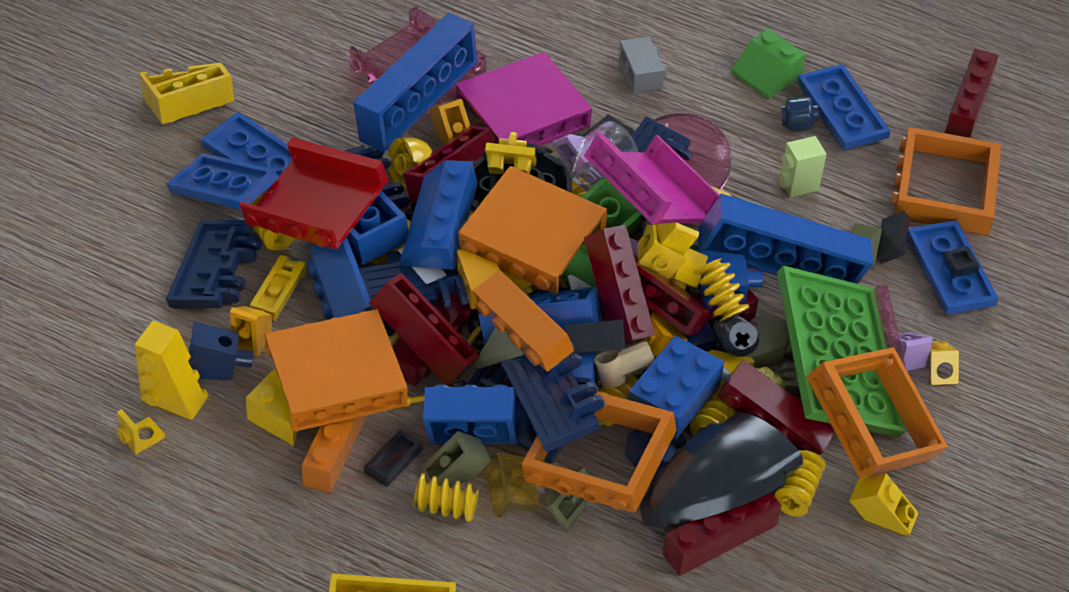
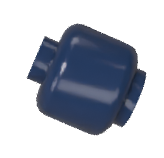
M809 97L788 98L785 105H781L782 125H787L790 131L810 130L813 127V121L818 120V105H812V100Z

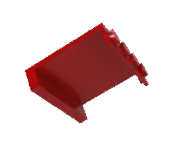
M292 137L286 144L292 161L278 177L279 179L274 182L256 206L252 203L240 202L239 206L244 220L252 227L264 228L276 234L281 233L297 240H305L321 247L337 250L389 181L383 162Z

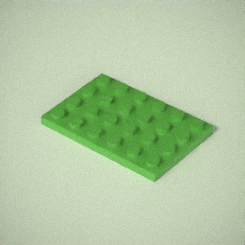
M783 266L777 271L805 418L830 423L806 376L823 362L887 349L875 291L872 287ZM875 370L841 377L869 432L898 438L905 433L904 423Z

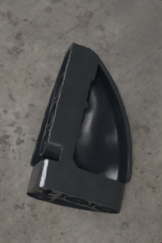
M737 412L719 424L707 425L691 438L664 466L641 501L640 511L644 525L666 527L702 519L744 505L783 486L785 478L802 467L803 457L792 442L772 425L753 415Z

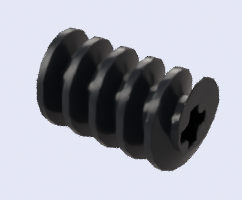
M739 315L721 322L719 321L723 316H718L712 327L717 343L729 353L738 357L752 354L759 344L757 329Z

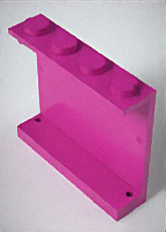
M545 51L456 84L455 100L462 99L463 102H468L487 128H491L492 134L497 139V144H499L500 138L509 139L512 131L517 132V140L542 146L569 134L589 128L591 125V106Z
M596 134L584 155L651 224L702 223L720 195L658 135L654 137L646 152H621L604 134Z

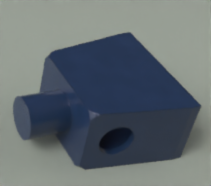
M194 322L189 346L191 358L188 362L192 370L198 371L199 379L230 380L232 379L234 365L252 367L254 351L237 348L239 335L236 332Z

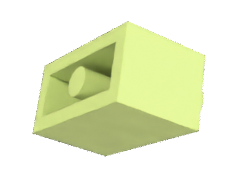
M816 136L786 143L785 154L782 156V169L778 179L780 186L785 188L790 197L819 191L827 154Z

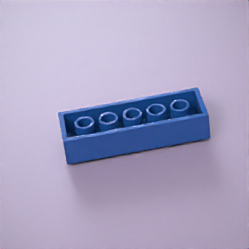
M448 13L429 32L423 35L413 47L407 50L396 63L391 65L380 78L375 80L364 93L356 98L353 104L360 142L385 153L390 148L394 139L400 138L478 62L474 23Z
M722 193L698 227L699 253L700 250L743 255L746 260V267L778 276L777 271L781 267L787 266L858 284L873 265L872 241L869 238Z

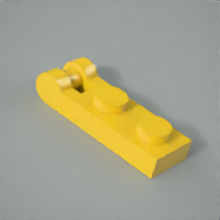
M280 255L252 300L250 308L271 314L272 320L276 321L300 279L306 275V262L301 260L295 262L290 260L288 256Z

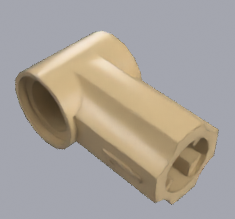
M646 341L619 352L616 350L603 351L594 358L604 388H615L622 385L626 381L627 376L649 368L655 360Z

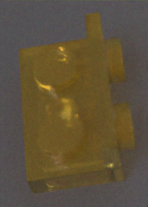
M498 453L485 469V479L488 482L491 495L490 501L496 517H503L509 508L535 513L541 506L536 484L526 482L522 468V462L525 457Z

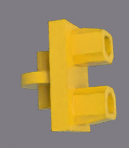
M512 131L509 139L500 138L499 144L486 143L485 152L489 173L502 174L504 164L506 163L514 164V168L529 174L531 167L536 166L535 148L526 147L527 141L517 140V132Z

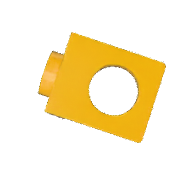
M652 225L637 243L638 263L667 279H670L685 262L684 256L657 241V228L655 225ZM650 238L647 246L644 248L647 240Z
M933 341L929 353L930 384H958L959 350L949 345L947 341ZM947 362L952 366V372L948 377L941 378L937 374V368L941 363Z
M122 409L117 411L119 427L116 429L117 435L135 454L165 438L163 431L150 417L135 424ZM148 428L154 434L151 438L143 440L139 438L138 431Z

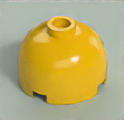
M414 137L394 139L388 151V158L392 157V166L388 168L392 183L398 181L402 183L404 190H407L403 173L415 164L424 161L433 152L426 142Z

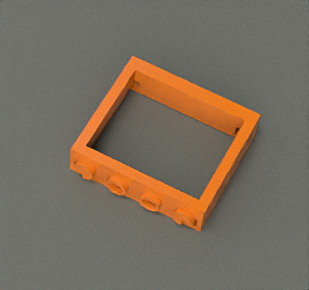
M909 127L907 136H901L899 152H903V155H898L896 170L901 171L900 173L896 172L893 188L898 189V191H893L891 204L896 205L894 214L905 211L909 215V221L929 225L957 220L963 231L989 236L995 213L1001 144ZM913 150L984 163L985 173L981 209L907 196Z
M894 347L823 362L806 376L860 479L930 461L948 448ZM875 370L917 449L883 458L845 388L841 377Z
M597 392L594 396L600 395L605 401L604 407L594 413L597 419L653 434L628 485L624 486L544 463L543 461L548 452H545L538 437L535 438L522 462L526 482L536 484V487L543 486L556 490L563 495L570 494L581 497L591 503L598 502L611 506L616 510L622 509L635 513L676 432L674 412Z

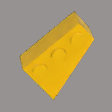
M213 63L188 66L189 71L172 73V69H164V74L147 76V72H140L142 97L161 124L172 123L178 119L196 115L214 107H221L235 101L232 77L223 64Z
M152 320L134 344L141 400L150 406H157L193 420L209 397L206 389L201 390L197 381L200 375L197 370H192L188 362L191 356L179 330Z
M274 368L246 397L247 419L294 446L298 431L292 432L289 423V407L276 369Z

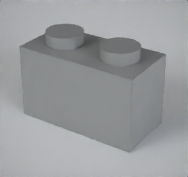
M650 37L620 41L618 59L632 92L639 93L662 89L663 79L667 76L665 64L661 63L658 48L653 46Z

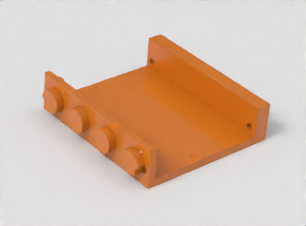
M510 166L458 232L459 249H464L495 262L499 269L510 273L515 278L523 279L536 285L541 290H547L557 295L559 277L585 243L584 237L590 235L593 231L597 232L605 229L607 209Z
M378 309L312 324H304L289 329L276 330L265 334L266 355H271L289 407V423L292 432L407 406L408 387Z

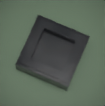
M969 247L943 253L942 259L953 278L979 271L980 265Z

